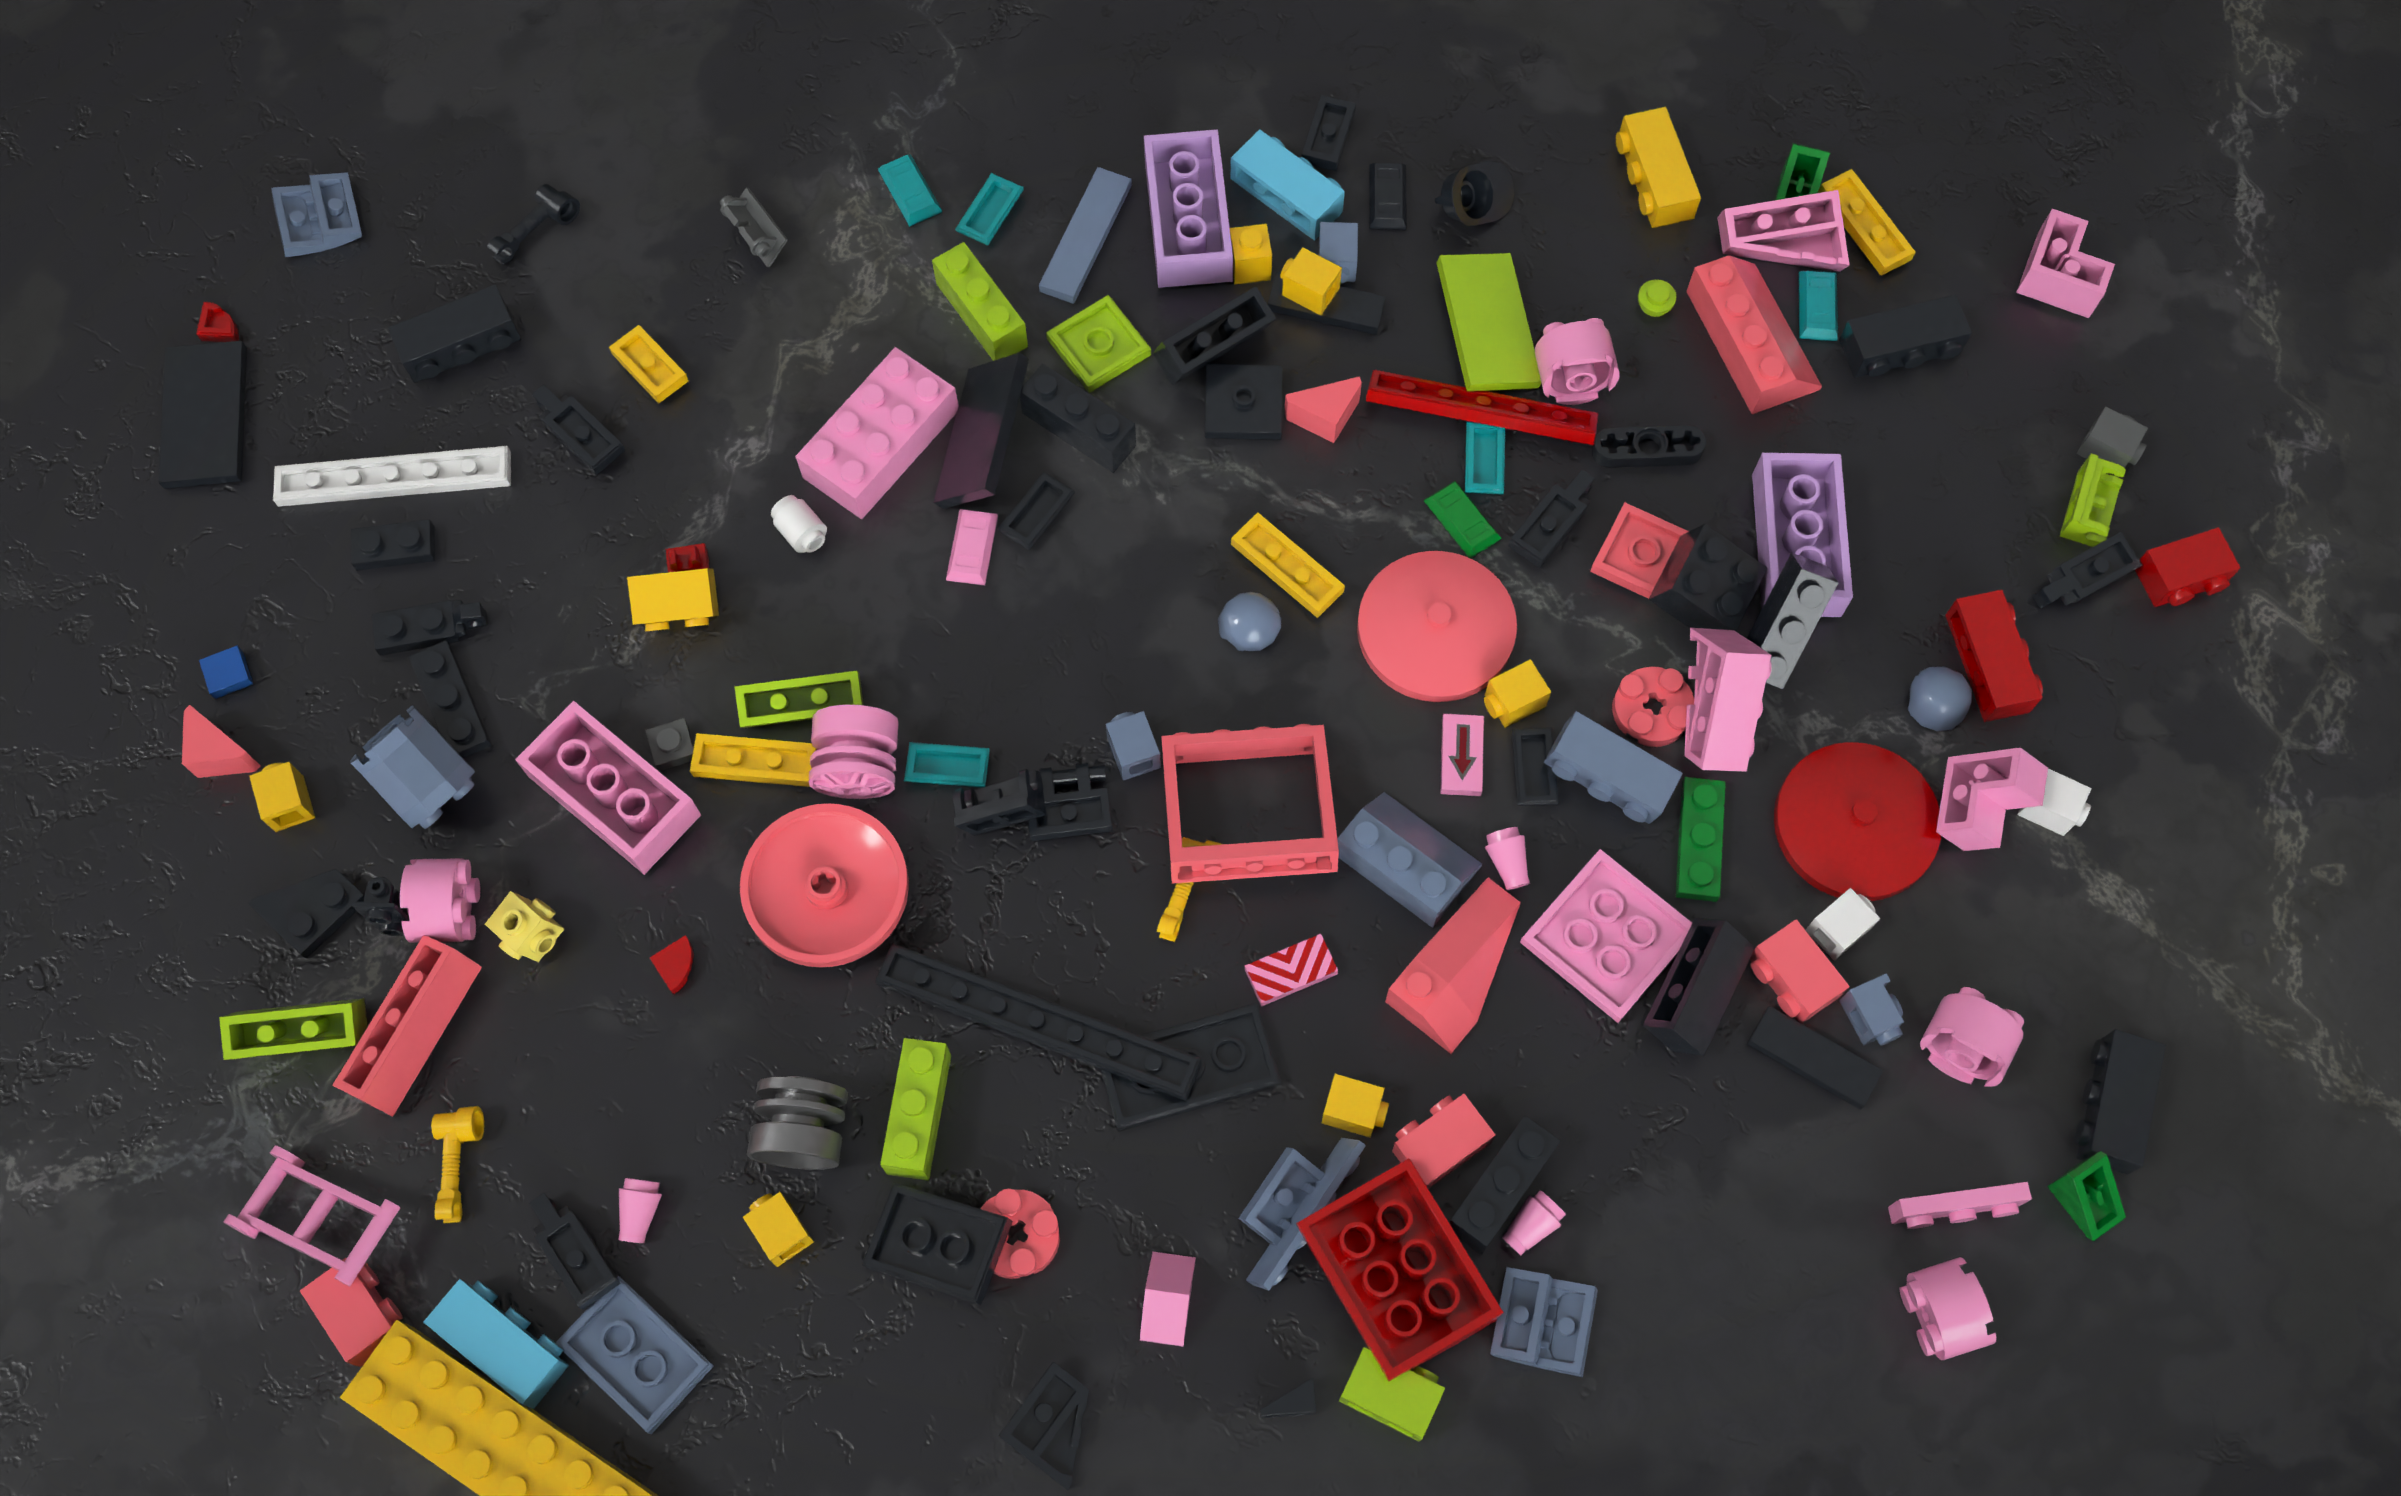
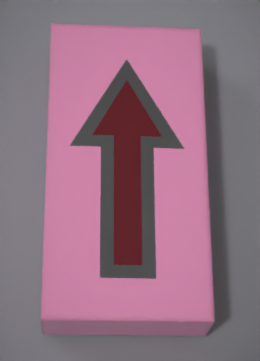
M1443 714L1440 794L1481 796L1483 787L1484 716Z

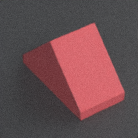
M1360 376L1286 394L1284 411L1286 420L1334 443L1360 401L1362 385Z
M191 705L184 710L182 765L197 778L256 772L261 767L244 749Z

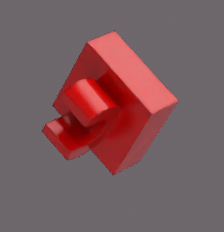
M705 543L665 549L668 573L709 568L708 550Z

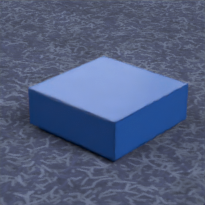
M238 645L199 660L209 694L214 699L253 685L244 653Z

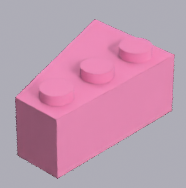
M1838 190L1724 209L1717 217L1723 254L1841 272L1849 266Z

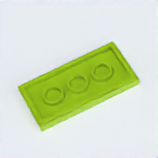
M1511 253L1440 255L1437 267L1466 390L1489 391L1539 388L1541 379L1535 357V349Z

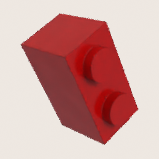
M2218 527L2147 550L2140 558L2143 565L2135 571L2155 608L2170 603L2173 607L2184 604L2191 600L2195 594L2206 591L2207 595L2218 593L2230 586L2229 580L2241 567Z

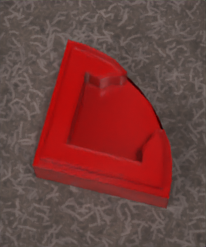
M203 302L196 332L199 339L211 342L239 341L238 327L232 317L217 304Z
M685 935L650 957V960L673 995L688 980L687 977L692 968L694 952L689 939Z

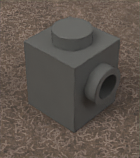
M2105 406L2092 424L2076 454L2087 459L2092 453L2098 455L2100 459L2119 464L2124 468L2128 463L2135 466L2147 446L2141 441L2148 427L2138 423L2128 415L2120 414Z

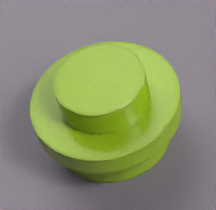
M1650 280L1641 286L1638 293V302L1641 309L1647 315L1659 317L1672 310L1676 302V292L1669 283L1663 280Z

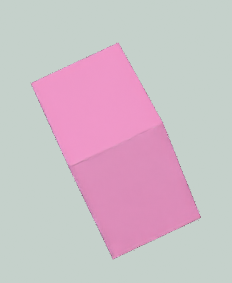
M1152 1252L1145 1287L1140 1341L1184 1346L1195 1257Z

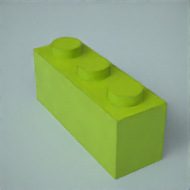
M965 242L960 243L932 260L937 286L993 361L1016 354L1028 347L1024 321Z
M858 671L734 686L739 724L742 728L813 719V715L818 710L829 706L864 705L860 673Z
M365 998L240 1011L219 1017L224 1060L356 1046L367 1029Z
M904 1038L880 1164L887 1175L929 1181L951 1061V1054L946 1043Z

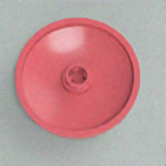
M1425 551L1402 557L1389 564L1375 576L1362 598L1357 630L1364 658L1373 672L1385 684L1395 691L1414 699L1429 702H1449L1467 698L1487 687L1490 679L1501 674L1513 651L1517 634V619L1508 591L1501 581L1485 566L1460 554L1445 551Z
M816 804L802 807L774 821L759 835L750 848L744 861L740 878V897L743 911L757 937L778 956L790 962L808 967L844 965L858 960L875 950L890 936L900 921L906 906L909 890L906 862L899 844L891 832L870 814L841 804Z

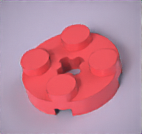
M1661 667L1640 668L1626 675L1621 680L1612 703L1613 717L1618 728L1625 735L1628 733L1631 737L1638 739L1637 743L1648 747L1666 746L1678 740L1683 732L1686 731L1687 705H1694V696L1679 671ZM1649 699H1656L1662 703L1663 707H1661L1659 715H1653V711L1645 709L1643 704L1648 703Z
M1004 1189L986 1201L980 1208L1008 1217L1013 1221L1011 1225L1013 1227L1018 1223L1024 1224L1023 1231L1028 1235L1025 1242L1017 1240L1014 1245L1007 1243L1009 1235H1007L994 1274L1008 1279H1018L1033 1273L1036 1274L1050 1264L1057 1253L1060 1234L1058 1219L1050 1204L1044 1198L1028 1190Z

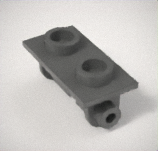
M745 188L740 198L732 197L731 195L723 197L720 201L721 213L728 217L734 226H737L739 233L750 246L751 253L754 256H759L765 265L770 267L788 241L787 237L749 188Z

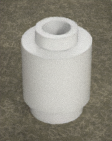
M789 495L779 500L772 508L771 517L773 518V525L796 552H814L823 545L827 527L803 499H797L794 495Z

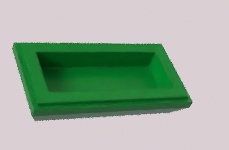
M1456 480L1424 499L1425 504L1468 558H1473L1501 540V536Z

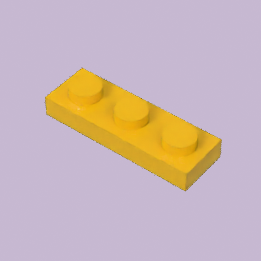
M1852 169L1821 184L1818 193L1838 190L1844 228L1881 276L1913 259L1916 253Z
M1258 512L1231 538V545L1317 618L1344 593L1345 585Z
M696 733L690 773L693 777L810 787L809 771L812 769L810 756L817 749L812 746V743Z

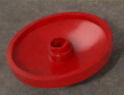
M1844 742L1825 746L1812 752L1791 770L1779 790L1775 803V833L1786 860L1810 885L1837 898L1843 895L1849 888L1857 895L1865 896L1869 901L1883 900L1903 892L1912 886L1929 868L1937 854L1941 841V835L1936 832L1940 808L1935 794L1926 779L1907 760L1894 752L1876 745Z

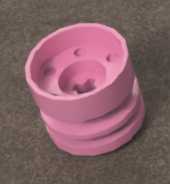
M836 705L818 710L813 715L811 742L812 746L817 750L810 756L812 768L809 771L810 787L819 793L846 799L878 798L890 794L895 790V774L893 772L896 770V759L890 754L897 749L898 718L888 711L864 705Z

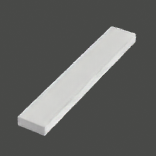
M508 446L275 466L273 501L280 507L511 486V451Z

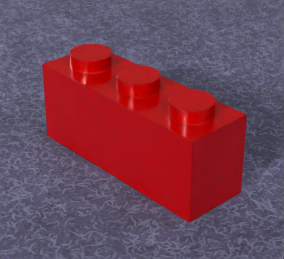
M2003 590L1956 599L1945 616L1983 721L1989 722L2030 713L2043 698L2042 682L2039 676L2033 673L2028 660L2029 648L2024 638H2020L2015 625L2016 615L2014 607L2010 602L2006 601Z

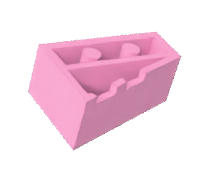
M1690 628V641H1697L1696 666H1689L1688 679H1695L1694 705H1687L1684 756L1702 770L1746 772L1749 758L1754 752V734L1757 720L1763 711L1762 697L1766 680L1771 674L1770 660L1772 655L1734 630Z

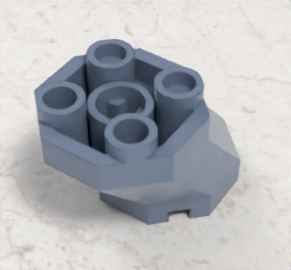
M412 705L406 709L411 717L406 720L401 715L395 717L362 747L366 751L365 757L361 759L355 754L350 762L411 828L420 824L426 829L443 814L440 808L451 797L457 801L472 789L475 783L472 781L471 776L475 771Z

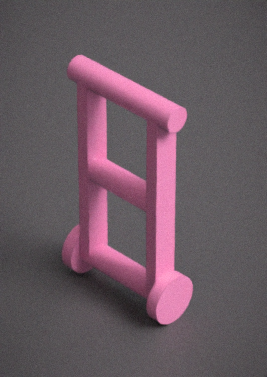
M275 1145L270 1154L277 1159L238 1217L228 1214L223 1222L252 1239H255L258 1233L262 1232L338 1270L334 1278L350 1287L400 1210V1207L387 1199L383 1201L381 1206H378L302 1169L305 1164L302 1159ZM287 1174L322 1190L293 1236L258 1219ZM338 1199L374 1216L345 1262L309 1244Z

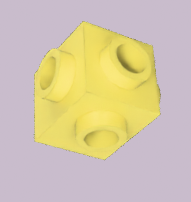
M512 891L509 892L485 923L502 940L499 947L517 960L525 956L539 962L554 947L556 939L564 931V928L552 918L556 912L550 906L537 898L532 901Z

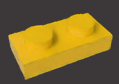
M640 325L609 346L612 355L658 404L689 382L686 373Z

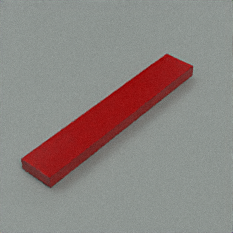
M1373 370L1366 397L1367 402L1589 445L1594 444L1597 430L1598 413L1488 391H1467L1466 387L1379 370Z

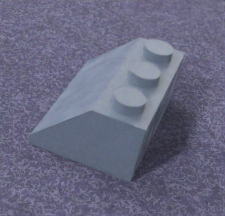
M1385 792L1363 807L1337 838L1339 859L1432 928L1482 867L1481 862Z

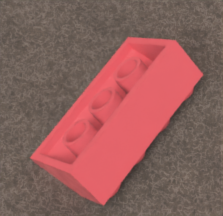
M1728 255L1694 268L1686 292L1751 414L1821 390L1822 385L1754 263Z

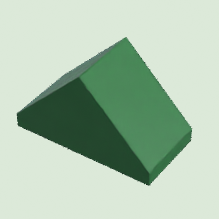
M1793 143L1781 173L1775 200L1818 193L1830 152Z
M2102 1151L2080 1162L2047 1186L2086 1237L2092 1241H2095L2126 1218L2108 1156Z

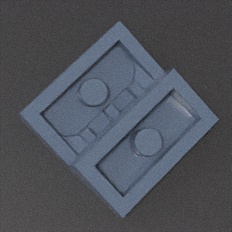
M348 172L309 175L310 185L271 188L285 257L325 251L362 237Z
M1506 1267L1499 1305L1504 1313L1496 1321L1490 1354L1494 1357L1541 1369L1583 1377L1598 1289L1596 1286L1553 1279L1548 1274Z

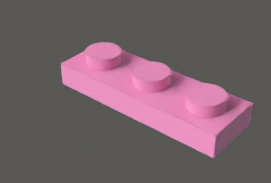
M2028 1182L1899 1199L1890 1205L1888 1210L1892 1224L1906 1222L1908 1229H1917L1934 1225V1218L1949 1216L1950 1223H1961L1977 1219L1976 1213L1991 1211L1993 1217L2014 1215L2019 1213L2018 1207L2030 1201L2032 1197Z

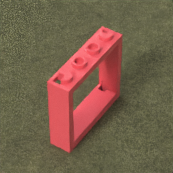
M1299 724L1294 727H1257L1253 730L1240 731L1220 729L1211 733L1190 734L1179 732L1173 735L1161 736L1172 884L1338 872L1339 848L1324 725ZM1313 754L1323 838L1182 847L1176 764Z

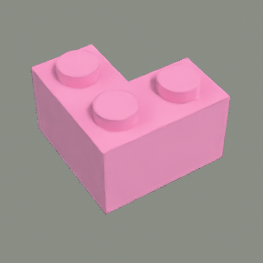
M2052 208L2036 236L2016 293L2089 318L2105 295L2115 264L2079 252L2078 250L2089 221Z
M2022 748L1948 757L1936 832L1963 851L2000 848L2006 810L2043 806L2048 767Z

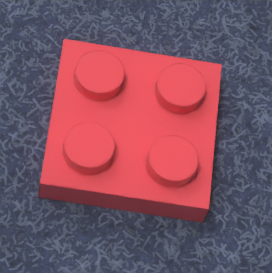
M1624 502L1590 572L1649 599L1680 536L1689 531Z

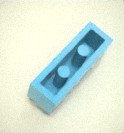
M1260 129L1231 157L1230 179L1314 241L1320 234V222H1334L1343 212L1345 191L1339 183L1332 178L1323 176L1313 168L1308 160L1303 157H1297L1286 149L1279 139L1268 136Z
M459 1279L423 1322L519 1403L534 1409L569 1367L559 1357L564 1350L545 1334H542L537 1339L526 1329L531 1322L512 1307L505 1313L493 1302L498 1298V1295L485 1284L477 1280L472 1286Z

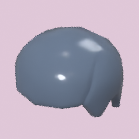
M1240 593L1229 600L1218 617L1219 634L1222 639H1226L1233 644L1238 651H1261L1275 641L1281 629L1280 612L1269 598L1260 593Z
M1945 666L1928 667L1920 671L1918 676H1915L1910 686L1908 711L1923 727L1935 731L1952 730L1964 720L1972 702V689L1960 672Z

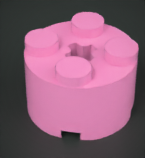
M1591 318L1586 321L1567 324L1554 322L1543 329L1544 336L1536 344L1535 357L1545 396L1548 398L1549 395L1554 396L1556 403L1578 405L1598 399V392L1608 386L1610 391L1616 386L1619 381L1620 372L1610 333L1604 326L1602 319Z
M463 858L411 859L412 865H406L403 870L400 887V908H407L410 921H401L406 940L409 943H419L424 935L439 942L474 940L476 921L474 915H471L472 903L479 902L480 882L478 878H471L470 861Z
M1963 987L1959 993L1949 994L1941 1000L1920 1041V1047L1922 1050L1927 1047L1931 1052L1928 1060L1950 1077L1968 1084H1972L1974 1078L1987 1080L1984 1085L1985 1087L1996 1086L2002 1082L2023 1039L2022 1026L2024 1019L2015 1011L2002 1009L1987 1001L1985 996L1978 990Z
M1962 1257L1909 1273L1907 1275V1285L1899 1288L1908 1313L1916 1312L1922 1329L1917 1330L1916 1333L1919 1344L1926 1356L1935 1354L1940 1360H1946L1995 1344L1996 1333L1987 1335L1985 1325L1993 1322L1988 1301L1974 1272L1964 1274L1960 1268L1967 1263Z

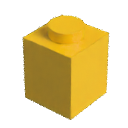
M1267 224L1230 228L1234 285L1271 280L1272 251Z
M1302 247L1295 259L1289 258L1282 268L1280 278L1283 279L1282 296L1321 316L1340 289L1342 267Z
M1530 659L1490 679L1485 692L1484 703L1489 714L1494 719L1499 718L1504 728L1545 708L1549 701L1551 690Z
M290 762L267 765L261 772L249 776L260 818L275 832L315 818L304 776Z
M1335 1074L1321 1123L1371 1138L1374 1126L1383 1128L1389 1103L1381 1101L1385 1088Z
M781 1192L774 1196L772 1193H768L758 1198L750 1205L749 1209L751 1211L743 1216L769 1260L776 1267L814 1243L790 1203Z

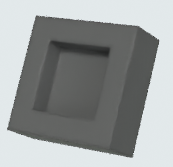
M685 718L645 730L658 771L692 761L694 744Z

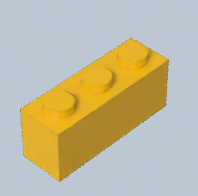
M1662 107L1624 116L1620 132L1616 133V146L1618 152L1625 155L1628 163L1627 174L1629 181L1632 185L1636 184L1639 192L1638 200L1641 213L1648 216L1652 228L1694 219L1701 196L1667 108Z

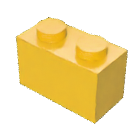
M706 568L627 577L633 625L645 624V632L670 629L669 621L684 620L685 627L709 625L708 617L719 616L714 569Z

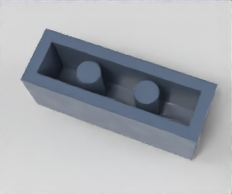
M1577 711L1564 724L1543 762L1552 767V771L1558 777L1567 781L1574 780L1588 788V793L1594 798L1604 802L1610 801L1622 808L1623 813L1630 819L1648 824L1662 814L1683 774Z

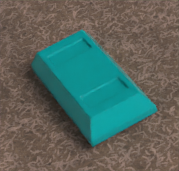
M905 155L878 168V172L909 227L942 213L940 205L911 155Z
M991 173L955 230L988 246L1023 192L1024 187Z
M1799 272L1800 339L1838 340L1836 273Z
M1467 422L1465 492L1504 494L1505 428Z
M909 742L904 781L985 787L990 748Z

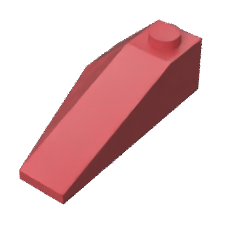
M1488 877L1391 985L1385 1002L1452 1054L1478 1022L1521 902Z

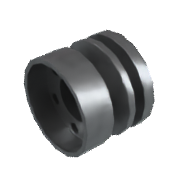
M800 1076L770 1077L758 1081L756 1094L764 1100H758L754 1103L753 1110L756 1114L768 1118L772 1122L754 1124L751 1127L747 1156L760 1163L793 1169L824 1170L839 1166L842 1136L839 1133L824 1128V1126L840 1124L845 1120L844 1111L837 1107L847 1104V1090L832 1083Z

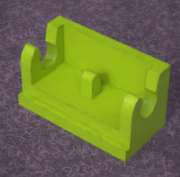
M2092 453L2078 470L2060 537L2091 547L2107 540L2106 537L2110 530L2109 526L2116 500L2123 483V479L2118 477H2124L2126 471L2123 466L2100 459L2098 455Z

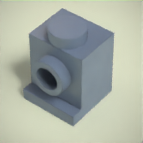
M1887 973L1850 989L1839 1000L1863 1046L1875 1040L1882 1046L1903 1035L1900 1026L1904 1023L1902 1007L1898 999L1893 994H1889L1885 988L1891 981Z

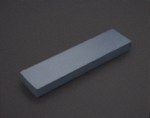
M1097 167L1039 283V291L1041 293L1072 304L1075 303L1132 187L1131 178Z

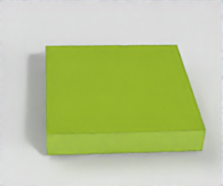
M1109 295L1046 332L1049 343L1088 393H1091L1151 356L1150 346Z

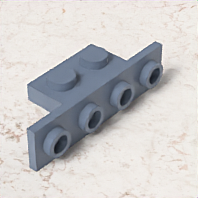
M1341 1137L1321 1169H1318L1294 1148L1286 1147L1238 1218L1270 1243L1246 1281L1253 1286L1270 1290L1272 1286L1278 1284L1284 1278L1288 1270L1287 1263L1295 1251L1307 1243L1296 1223L1335 1201V1191L1343 1179L1351 1175L1358 1167L1360 1162L1359 1155L1366 1146L1360 1140Z

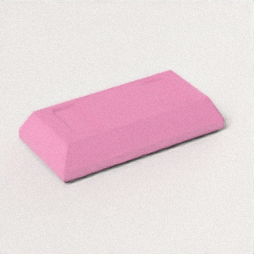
M959 510L946 581L985 586L998 514Z

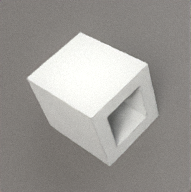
M2048 769L2043 806L2020 808L2017 815L2064 836L2074 825L2081 827L2091 809V805L2086 803L2091 788Z
M1849 888L1811 922L1806 932L1835 961L1870 931L1880 920V917L1875 913L1873 904L1865 896L1857 895Z

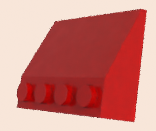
M1410 1158L1296 1223L1388 1382L1495 1322L1504 1313Z

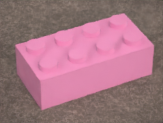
M895 347L795 456L803 479L862 520L957 414L959 405L955 387Z
M575 701L515 759L531 780L644 875L701 816L693 800Z

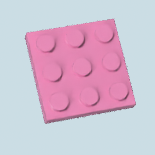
M1600 849L1522 937L1520 943L1619 1023L1678 954L1692 922Z

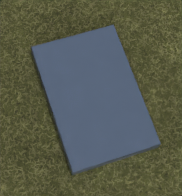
M618 1276L617 1279L621 1284L592 1303L557 1340L556 1344L648 1434H652L714 1365L627 1282Z

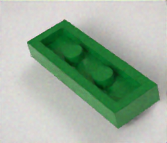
M1684 777L1682 781L1676 898L1717 902L1720 898L1726 781Z

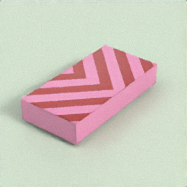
M1321 934L1245 965V972L1261 1007L1338 974L1336 964Z

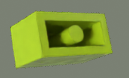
M1364 1347L1339 1402L1420 1442L1426 1433L1445 1387L1437 1384L1439 1379L1437 1375L1419 1366L1415 1367L1413 1371L1409 1370L1388 1382L1371 1351Z

